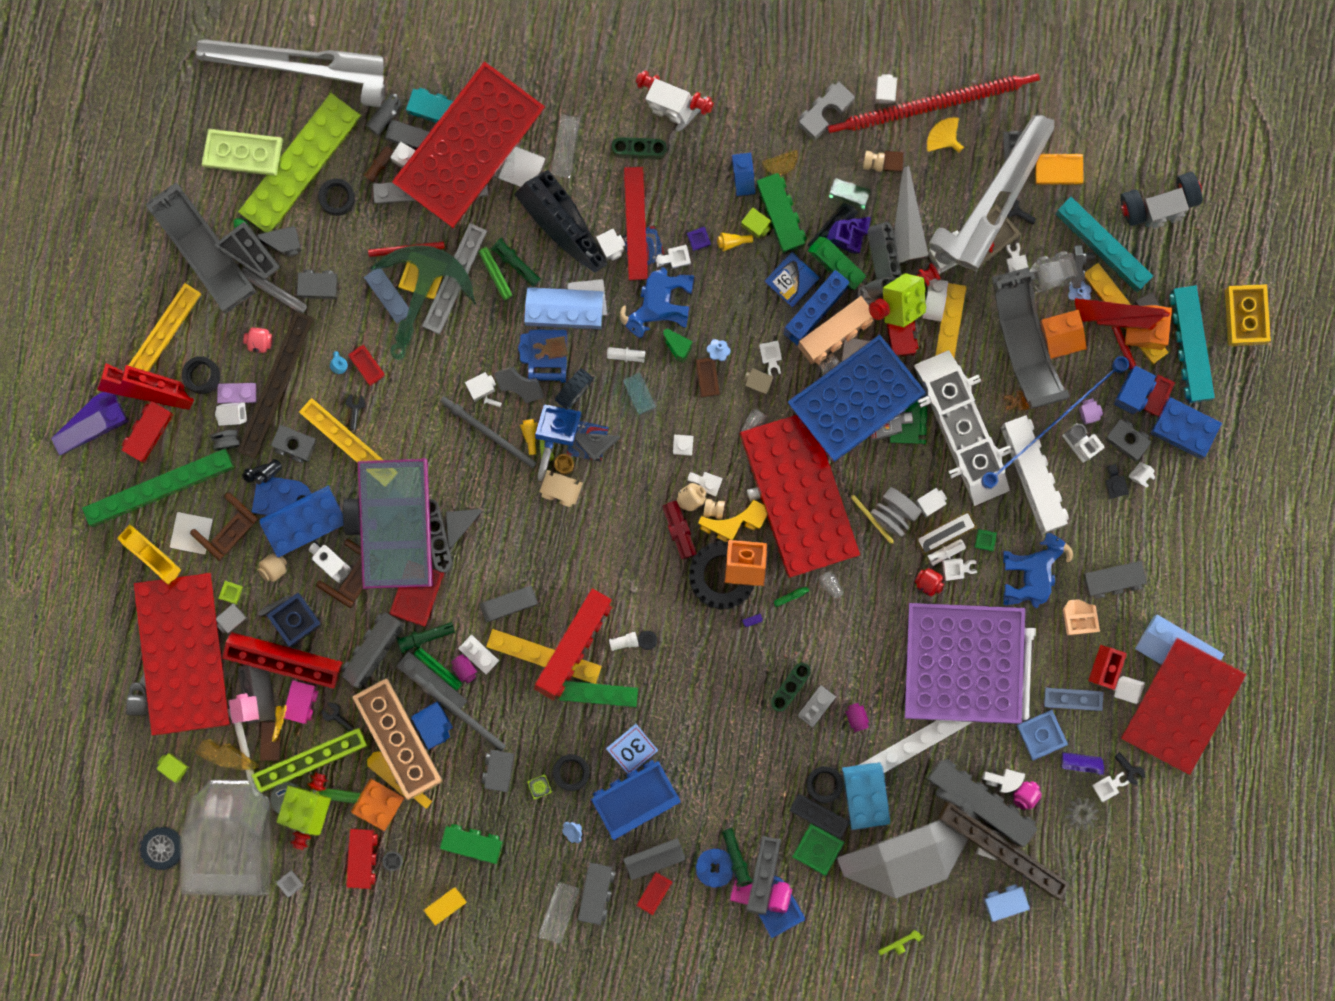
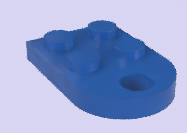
M273 477L267 483L263 482L260 485L256 483L252 513L269 515L296 502L300 496H308L312 493L300 481Z
M774 876L772 887L773 885L778 884V882L784 881L781 878ZM792 894L787 913L767 910L766 915L758 914L771 938L806 920Z

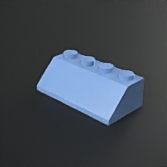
M527 287L525 326L601 329L603 291Z
M1159 615L1153 616L1135 647V650L1161 665L1177 637L1220 660L1224 656V653Z

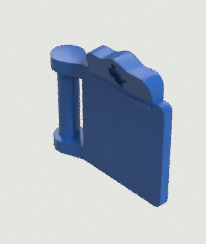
M530 330L529 334H522L518 352L520 354V362L528 364V379L537 378L538 381H561V383H566L567 331ZM534 368H561V373H534Z

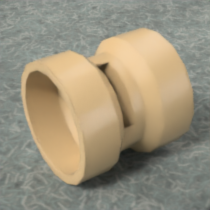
M866 150L863 169H875L877 172H882L885 153L873 154L872 151Z
M706 498L703 517H715L718 520H722L725 501L719 500L714 502L712 499Z

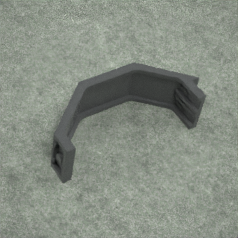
M177 182L145 204L196 272L224 314H227L256 293V290L233 258L214 246L219 239Z
M1029 267L994 276L992 277L999 324L1012 369L1031 410L1067 400L1070 396L1068 390H1064L1050 359L1036 310L1033 291L1035 276L1034 272H1030Z

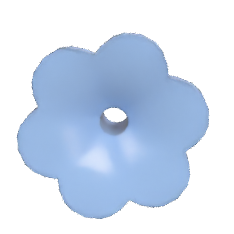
M1081 281V288H1073L1072 284L1069 286L1070 292L1068 297L1070 300H1075V298L1090 300L1091 296L1089 293L1091 292V287L1086 285L1084 281Z
M716 339L712 340L706 349L712 360L718 359L720 361H724L731 352L730 348L727 347L726 341H718Z
M565 822L563 824V834L567 836L571 843L581 842V825Z

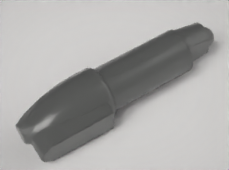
M284 596L259 611V616H267V614L290 599L291 596Z

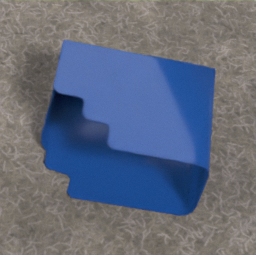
M438 701L411 716L428 749H432L450 738L448 731L453 726Z

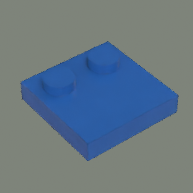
M544 404L535 439L573 446L581 418V411L566 410L565 408Z

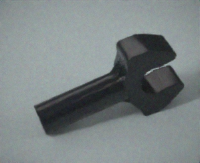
M1015 200L1013 204L1014 209L1009 211L1007 217L1010 219L1012 216H1018L1034 225L1037 218L1021 210L1019 201Z
M352 394L346 400V406L351 409L349 430H356L358 411L365 408L366 403L362 395L357 405L353 404Z
M328 703L334 709V713L328 715L327 712L322 710L323 718L327 722L335 720L348 732L353 731L355 727L340 715L339 710L341 707L335 703Z
M1120 752L1114 756L1127 771L1126 780L1129 783L1138 785V782L1133 778L1134 773H1138L1142 778H1145V772L1141 766L1133 767Z

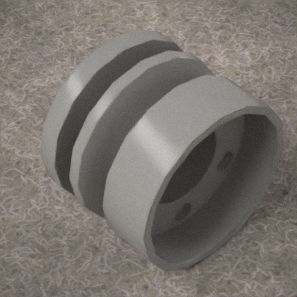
M890 487L883 496L888 505L885 506L877 503L876 507L881 513L876 509H872L870 514L882 528L902 538L904 532L899 526L908 530L909 526L904 520L907 519L914 522L922 511L905 495Z

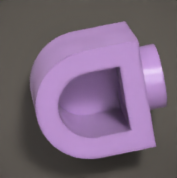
M1093 398L1083 401V405L1078 407L1083 423L1086 425L1099 421L1100 416L1103 415L1101 406L1097 405Z

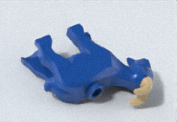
M661 267V270L652 272L647 278L646 286H642L641 297L644 298L643 306L628 317L625 315L626 306H623L620 310L621 322L637 338H642L644 333L650 330L649 327L643 326L644 322L667 320L676 322L681 327L686 328L689 307L670 304L671 290L682 288L685 292L691 294L694 276L678 275L669 277L664 267Z
M1047 533L1045 540L1040 542L1041 545L1047 546V550L1026 556L1013 555L1011 552L1003 551L1005 570L1024 571L1025 584L1020 589H1014L1012 586L1005 584L1003 605L1019 604L1022 601L1031 600L1033 607L1039 608L1038 605L1045 603L1051 594V586H1055V575H1051V565L1064 552L1067 555L1066 562H1071L1073 551L1069 545L1054 534Z

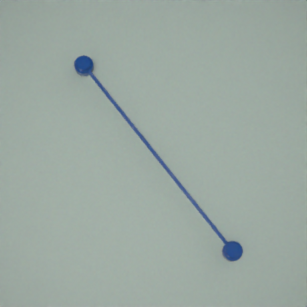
M1123 356L1117 357L1112 363L1113 370L997 473L987 472L981 478L982 486L986 489L994 488L998 483L997 476L1114 372H1125L1129 367L1127 358Z

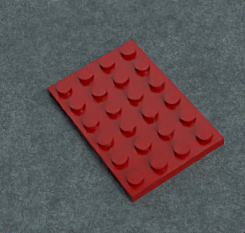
M1177 637L1122 734L1121 739L1190 775L1242 684L1246 673Z

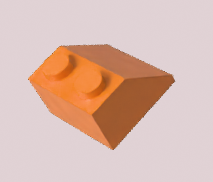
M1156 305L1145 306L1165 309L1170 312V316L1161 319L1152 330L1126 328L1125 345L1163 350L1168 346L1172 308Z
M1079 310L1040 321L1050 359L1087 349Z
M728 540L725 583L764 586L767 543Z

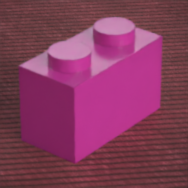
M292 680L284 718L304 724L311 721L314 712L311 709L312 703L317 701L319 691H316L317 687Z

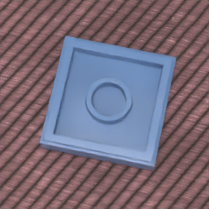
M1049 710L1022 724L1016 725L1032 761L1068 745L1053 710Z

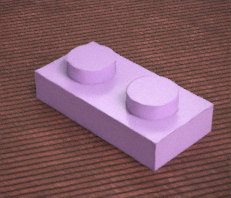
M256 383L218 384V404L257 403Z

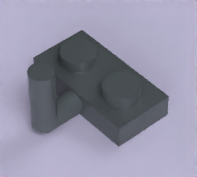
M1074 245V252L1072 254L1071 280L1073 288H1081V281L1085 280V270L1082 267L1083 264H1086V260H1095V253H1083L1082 246Z

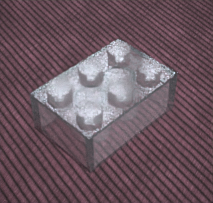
M1067 251L1055 254L1056 256L1053 258L1044 256L1034 262L1030 269V272L1033 271L1035 276L1033 281L1034 294L1073 283L1078 276L1073 253L1067 254Z

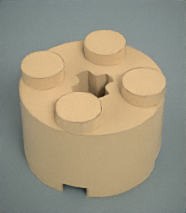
M547 470L539 491L542 493L541 497L548 500L560 499L559 503L571 507L572 504L576 505L583 482L575 484V479L558 473H554L552 476L550 475L551 471Z

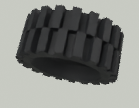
M723 541L709 543L706 547H702L694 556L689 570L690 586L694 595L698 597L700 602L718 610L732 609L735 606L741 605L748 599L755 587L753 585L739 584L734 591L722 594L714 592L707 586L704 580L706 565L714 558L727 557L728 542Z

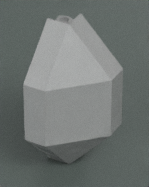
M938 820L873 846L849 854L846 853L838 857L837 860L844 877L893 898H899L946 880L968 839Z

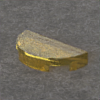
M796 149L761 163L771 174L778 173L779 175H784L792 171L796 166L798 151Z

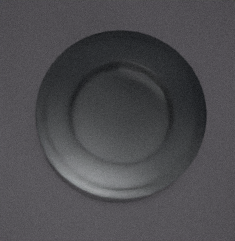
M643 631L638 637V643L642 649L651 650L657 644V636L652 631Z

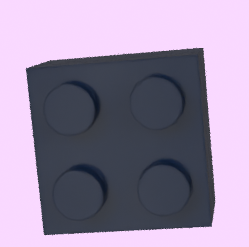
M296 593L267 614V617L291 648L323 625L300 593Z

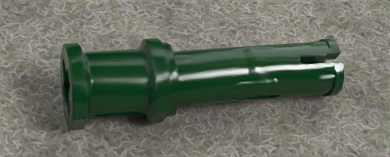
M501 237L490 250L492 252L495 251L502 258L503 263L508 262L534 287L541 278L516 255L514 249H511L503 242L504 239Z
M451 621L450 623L420 633L412 632L411 635L402 638L396 637L401 654H403L406 650L415 647L418 649L421 644L456 632Z
M729 828L722 831L721 833L732 862L731 871L734 872L737 880L736 886L737 888L746 887L753 883V879L749 876L748 864L743 861L734 830Z

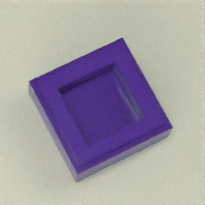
M705 227L687 233L693 252L711 246Z
M761 614L742 620V623L747 628L761 623L763 619Z

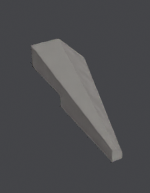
M909 166L904 167L902 170L894 228L900 264L926 259L929 256Z

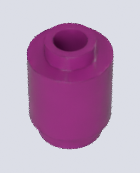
M464 654L450 662L453 671L461 683L466 682L468 684L477 678L475 676L477 670Z
M859 703L847 706L848 710L845 713L854 733L869 728V720L864 706H859Z

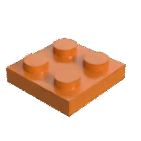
M370 778L351 813L385 831L404 797Z

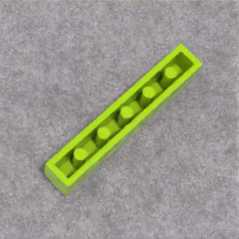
M358 728L253 774L252 777L258 792L263 793L366 748L368 743L362 729Z

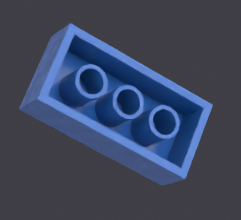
M328 485L261 518L260 525L278 558L343 526V512Z

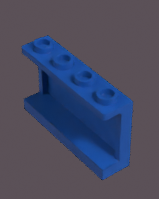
M835 270L787 324L783 335L798 347L799 341L813 330L847 291L848 288L846 286L849 284V281Z
M652 760L643 765L645 769L637 772V770H634L627 774L628 778L621 782L618 779L609 784L610 789L604 791L602 788L593 793L594 798L591 801L613 840L681 802L659 761L655 763Z

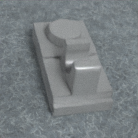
M820 685L797 716L813 727L836 696Z

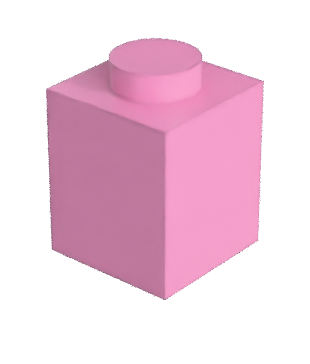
M248 693L236 695L237 699L229 700L232 723L259 719L256 696L248 697Z

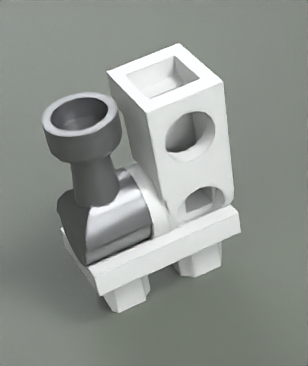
M1077 423L1065 432L1062 437L1083 463L1105 447L1095 434L1088 438L1086 427Z

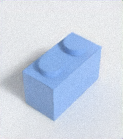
M1015 884L1006 887L1005 892L999 893L997 890L987 894L988 897L984 898V902L991 921L994 922L1030 909L1023 887H1017Z

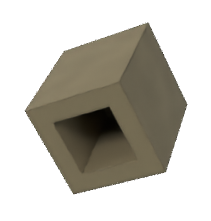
M752 368L751 373H746L743 382L746 383L745 389L766 397L774 377Z

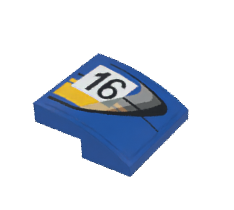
M792 252L765 282L791 307H794L820 277Z

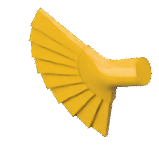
M953 117L941 120L932 128L927 139L928 152L953 147L960 153L964 149L956 140L959 118Z
M286 705L275 708L276 722L272 742L276 741L280 732L283 718L285 717Z

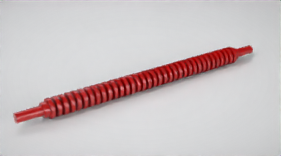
M1038 73L1021 78L1014 75L1012 78L998 79V83L994 80L993 84L990 81L988 84L974 85V89L970 86L969 90L966 87L964 91L963 89L955 90L954 92L950 91V95L946 92L945 96L942 93L940 97L939 95L931 96L930 98L926 97V101L922 98L921 102L918 99L916 103L915 101H911V104L910 102L902 103V108L898 104L897 108L895 105L892 106V109L891 107H887V110L883 108V112L879 109L878 114L875 110L873 115L872 112H868V115L863 113V116L859 114V118L855 115L854 120L851 116L845 122L828 126L829 133L845 129L855 131V127L857 130H860V126L862 129H865V125L869 128L870 124L871 126H875V123L879 125V121L881 124H884V120L888 123L889 119L892 122L894 118L895 120H899V117L900 119L908 118V114L912 117L913 113L916 116L918 112L919 114L927 113L928 111L932 112V108L936 111L937 107L940 110L942 106L943 108L951 107L952 105L956 106V102L960 105L961 101L964 104L966 100L967 102L975 101L976 99L980 100V96L984 99L985 95L988 98L990 95L1004 94V90L1006 93L1009 92V89L1012 92L1014 89L1019 90L1024 84L1040 81V76Z

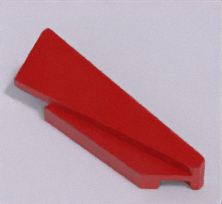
M1079 298L1074 300L1076 310H1079L1082 322L1097 321V324L1103 326L1152 330L1161 319L1170 316V312L1161 308Z
M105 363L97 387L98 391L149 402L152 401L190 410L194 399L190 398L184 391L185 386L182 382L128 365L122 371Z

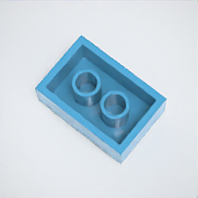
M881 762L843 767L846 800L852 830L890 824L884 772Z

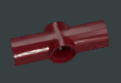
M677 500L662 505L671 538L675 541L681 560L695 556L697 553L690 537L691 532L686 519L683 518Z

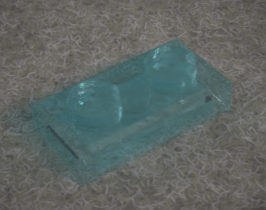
M640 373L623 380L638 415L656 408Z

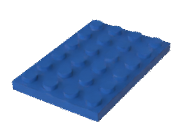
M878 335L789 400L788 404L832 461L835 462L923 398L926 392L882 336Z

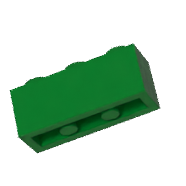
M819 237L808 249V252L831 274L836 270L849 281L846 288L855 291L866 278V275L829 239Z
M452 823L451 827L446 826L440 849L497 864L503 841L499 840L500 836L488 834V837L480 835L481 831L471 828L467 832L462 830L463 826Z

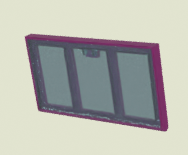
M428 459L358 461L363 589L433 586Z

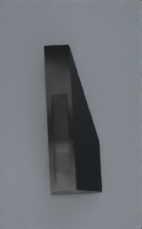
M549 170L526 181L514 194L545 233L574 259L594 273L608 265L573 200Z

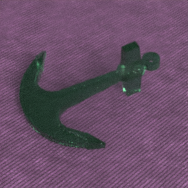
M424 245L403 247L386 255L370 267L371 270L391 267L402 262H409L414 264L419 271V277L406 321H401L395 336L397 343L392 345L390 349L391 356L396 360H401L405 357V349H408L414 334L413 324L433 282L438 277L446 275L453 277L465 295L476 305L473 288L467 272L453 256L443 250ZM400 349L402 352L400 354H396L395 350Z

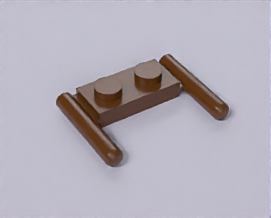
M230 492L225 493L224 498L239 513L229 521L211 543L196 529L190 531V535L218 561H221L259 520Z
M350 539L344 541L345 546L362 556L361 546ZM370 553L372 577L382 560ZM362 557L358 560L339 591H336L321 580L316 583V586L348 608H351L363 591Z

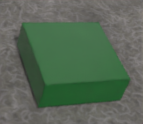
M978 529L974 548L993 552L997 532Z

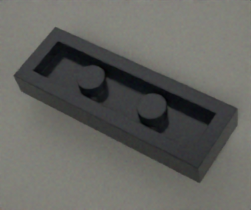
M843 202L809 242V248L819 237L827 238L831 227L836 221L854 219L859 212L854 207Z
M800 794L797 795L789 810L840 839L850 822Z

